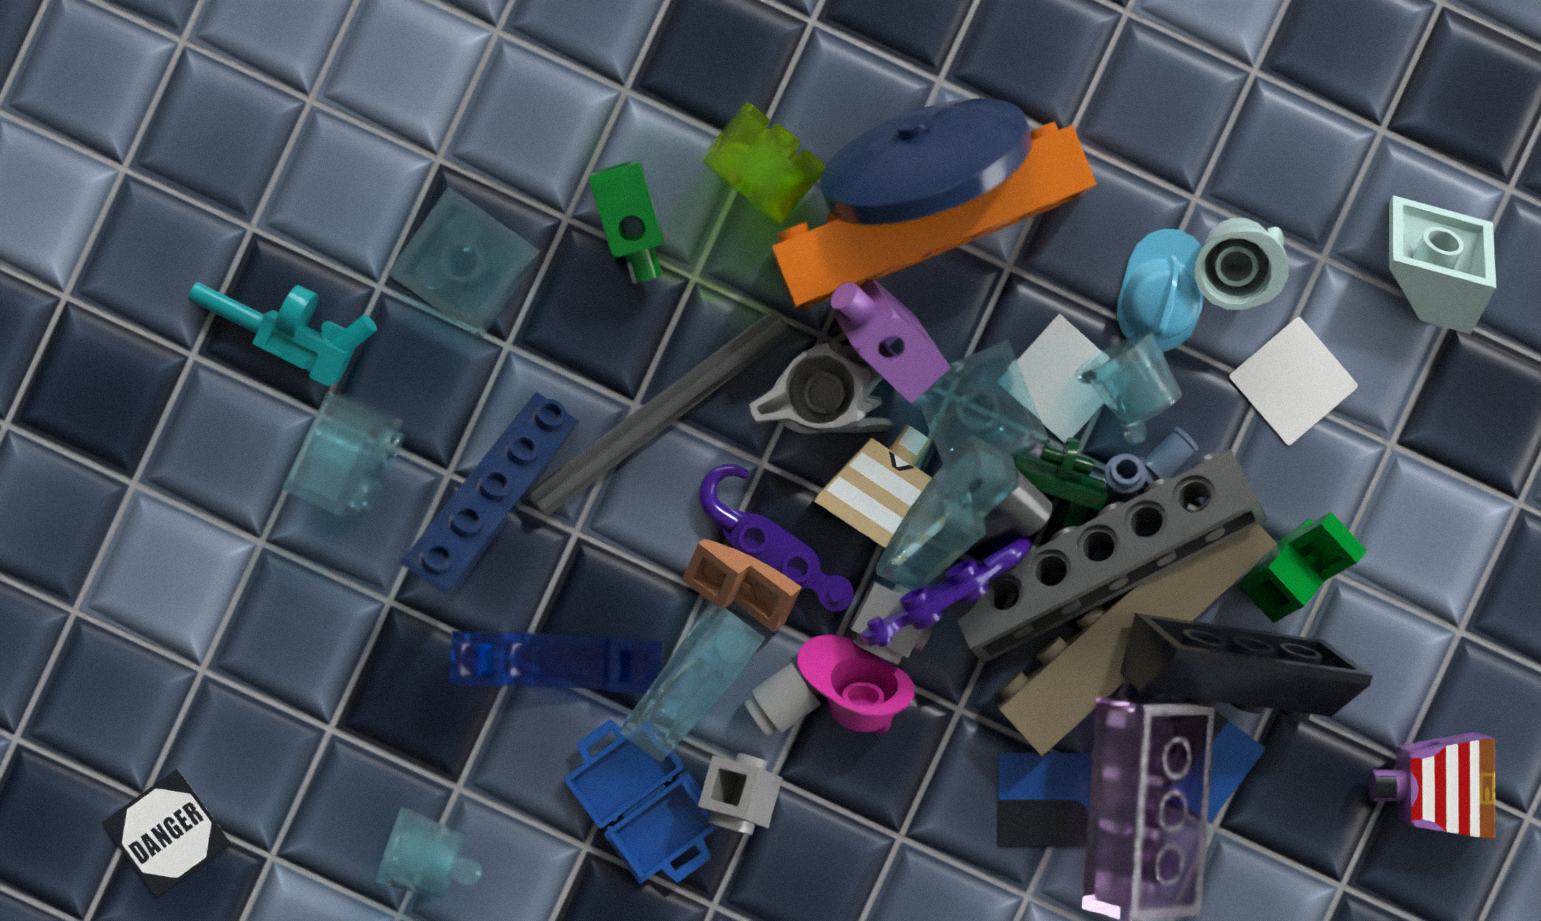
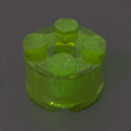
M746 101L706 150L707 153L701 161L731 188H735L746 197L747 201L780 225L786 217L792 214L818 182L822 171L827 166L805 148L800 154L795 151L801 144V141L777 122L771 130L768 129L766 126L769 124L770 119Z

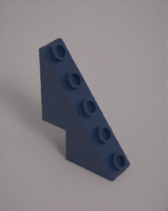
M536 392L407 552L400 564L444 594L459 589L493 538L502 534L529 495L530 490L536 485L579 421L568 414L565 407L559 401L547 399Z

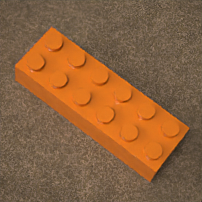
M1052 122L1030 131L1032 136L1031 150L1015 172L986 193L947 211L917 220L886 225L848 223L838 219L830 212L827 214V224L810 230L808 223L805 222L780 232L777 239L779 243L772 246V258L794 312L832 298L836 289L846 282H853L859 287L866 280L880 279L1084 196L1097 184L1073 125L1058 130L1056 122Z

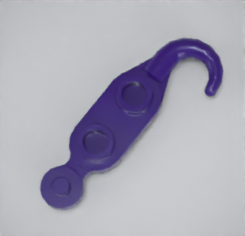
M723 464L714 467L705 475L699 490V501L702 510L712 522L720 527L734 549L776 569L802 587L801 590L806 588L814 590L818 595L820 603L830 611H842L852 603L854 598L852 584L840 575L824 574L821 571L817 554L808 545L762 515L730 509L719 501L716 489L720 481L729 476L746 479L749 477L747 469L736 464Z
M1015 534L1004 538L991 547V551L994 554L985 558L982 561L983 564H976L974 559L962 561L947 571L946 576L948 579L931 589L925 585L911 590L900 599L902 607L897 613L884 619L877 616L866 623L868 627L861 633L866 646L877 644L879 647L886 646L892 642V636L901 628L913 625L916 630L924 629L937 622L943 616L941 610L960 600L961 603H968L981 597L989 589L986 582L990 577L995 578L1011 569L1027 555L1031 547L1028 536L1020 537Z

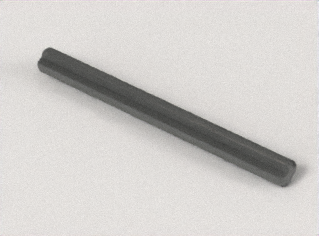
M775 310L769 311L532 488L529 496L535 507L544 515L551 514L788 337L790 329L784 319Z

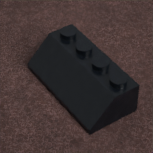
M1135 613L1120 671L1137 688V694L1151 700L1166 701L1168 695L1184 697L1186 701L1202 707H1215L1216 701L1231 703L1232 706L1239 710L1254 714H1260L1264 708L1277 709L1288 717L1300 720H1308L1310 714L1332 717L1368 688L1373 677L1372 674L1325 640Z

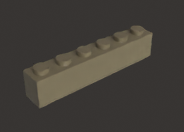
M1211 499L1204 502L1195 512L1205 509ZM1258 524L1112 598L1106 604H1101L1079 615L1075 620L1079 628L1065 641L1060 636L1050 641L1036 656L1041 662L1026 676L1019 671L1010 677L999 688L998 693L1002 697L995 705L1036 751L1043 756L1127 680L1120 671L1135 613L1193 621L1275 547L1277 543Z

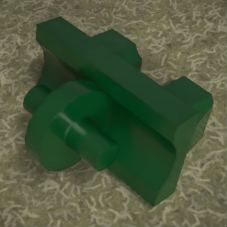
M1068 437L1062 450L1044 445L1040 459L1016 452L1012 467L1017 468L1043 495L1047 493L1062 498L1056 514V520L1063 525L1079 527L1088 522L1094 509L1098 511L1103 509L1107 499V494H1104L1106 483L1103 480L1089 476L1093 469L1094 461L1077 455L1080 444L1079 440Z

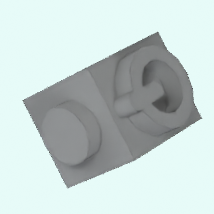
M872 580L850 624V628L857 632L853 643L898 665L902 656L908 658L913 648L922 651L935 623L920 630H916L913 625H907L892 636L893 640L888 645L879 647L878 644L866 646L861 637V633L868 627L866 623L877 616L884 619L897 613L902 607L900 599L913 590V588L897 581L892 590Z
M737 753L736 760L733 761L713 755L698 807L711 811L708 820L709 824L752 836L755 825L769 828L782 777L766 771L768 761L757 757Z

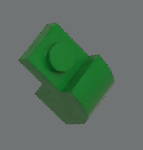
M1329 512L1314 522L1310 518L1285 535L1275 547L1253 566L1238 586L1275 623L1303 608L1326 580L1357 564L1367 550L1351 534L1348 528L1332 512Z

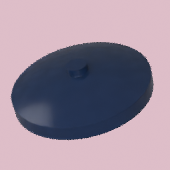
M987 98L939 103L890 119L849 142L826 164L820 176V188L829 211L838 219L848 223L886 225L917 220L962 205L1000 184L1015 172L1027 158L1032 146V136L1024 112L1012 103Z

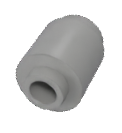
M790 662L752 690L753 696L744 702L755 722L767 736H770L777 730L783 733L822 705L818 697L820 692L815 690L802 677L798 667L793 662Z

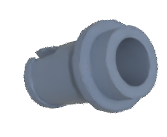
M1175 426L1171 433L1146 458L1138 457L1147 469V479L1144 483L1145 488L1156 480L1171 477L1192 454L1199 450L1196 442L1179 427Z
M1119 454L1108 461L1104 471L1106 480L1104 494H1107V501L1112 504L1123 502V499H1126V502L1138 496V491L1144 486L1147 479V469L1138 457L1131 454Z

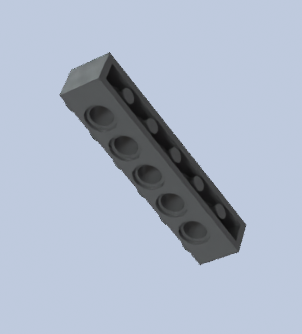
M1231 449L1221 454L1211 453L1198 459L1190 470L1174 478L1166 477L1154 481L1147 486L1143 494L1126 503L1115 502L1104 507L1097 514V518L1079 527L1070 526L1059 530L1050 538V542L1032 551H1028L1027 555L1014 567L995 578L990 577L986 582L989 589L981 597L968 603H961L958 600L951 604L950 607L969 648L985 664L1266 521L1267 518L1259 499ZM1207 497L1211 499L1208 506L1202 511H1186L1190 502L1196 498ZM1153 521L1162 522L1161 529L1155 535L1150 537L1139 536L1140 530L1147 523ZM1106 545L1114 546V551L1109 558L1099 562L1092 561L1093 554L1097 549ZM1059 569L1067 570L1065 578L1059 584L1054 586L1045 585L1047 577L1053 571ZM1012 593L1019 594V599L1012 608L999 610V604L1005 596Z

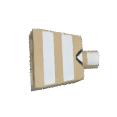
M907 424L904 425L889 449L870 438L819 491L814 501L896 556H899L933 481V478L915 467L931 443V440Z

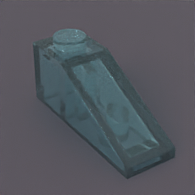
M710 604L618 732L661 763L735 681L765 638L725 607Z

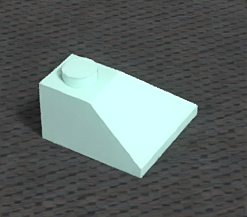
M1393 195L1389 202V268L1420 321L1431 323L1443 329H1453L1468 334L1472 333L1496 289L1493 222Z

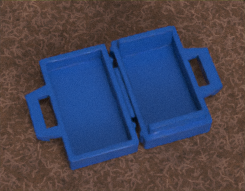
M646 717L627 732L610 719L576 744L584 763L566 775L564 781L598 828H603L612 820L614 822L617 821L618 816L622 814L623 818L613 825H608L604 836L638 883L644 882L660 869L678 883L711 859L703 838L719 826L708 823L711 811L698 807L702 789L689 771L680 773L678 778L672 781L673 776L683 770L684 764L650 717ZM612 731L617 739L592 756L587 748ZM666 781H669V782L672 781V782L669 783L667 786H665V785L663 784V783H665ZM695 845L700 852L675 870L670 862Z

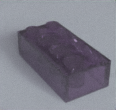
M1097 697L1082 910L1125 921L1201 915L1216 705L1215 707H1202L1192 704L1185 699L1168 697L1166 701H1156L1145 697Z

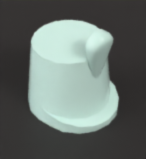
M1231 218L1220 222L1210 231L1195 262V280L1200 292L1212 304L1226 310H1245L1270 302L1283 290L1289 272V259L1283 247L1284 237L1280 228L1271 227L1268 228L1267 232L1259 223L1247 218Z

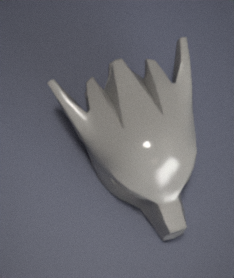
M844 331L824 344L814 346L797 356L778 378L773 389L752 402L746 411L751 425L779 421L785 427L803 434L868 433L892 431L898 428V424L890 419L865 417L866 413L882 403L881 397L870 394L883 377L871 365L859 362L863 358L851 346L842 347L849 341Z

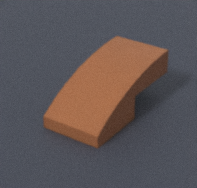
M703 539L698 543L682 578L685 583L719 609L723 610L734 602L772 632H775L785 624L802 589L793 580L760 560L734 548L707 539Z

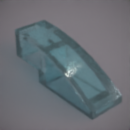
M972 435L946 461L912 504L876 565L877 575L909 590L920 586H927L986 534L984 517L1019 487L1013 456Z

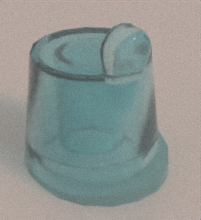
M1152 329L1144 330L1117 342L1092 357L1075 372L1079 382L1092 386L1121 425L1124 438L1130 444L1136 445L1145 441L1147 438V428L1144 422L1168 409L1183 394Z
M401 806L374 884L444 900L452 878L464 885H472L479 881L482 869L476 860L460 857L467 834L405 806Z

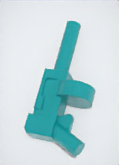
M199 282L194 284L188 296L190 302L256 333L253 345L302 369L310 371L309 378L325 386L333 385L342 379L354 349L377 331L373 320L365 314L346 329L331 321L322 323V333L308 327L318 303V294L300 285H296L290 291L279 312L271 310L265 314Z

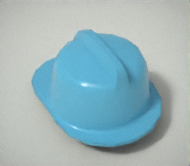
M1161 229L1149 233L1136 244L1128 261L1118 298L1116 316L1121 332L1133 345L1145 351L1164 352L1179 347L1191 336L1201 314L1205 296L1200 292L1195 280V262L1202 246L1193 236L1181 230Z

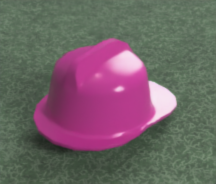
M837 635L816 636L806 641L798 651L797 666L802 677L815 690L827 698L830 713L834 720L844 728L857 732L873 731L884 735L890 729L894 715L907 708L914 698V684L908 674L879 656L853 643V640L847 637Z

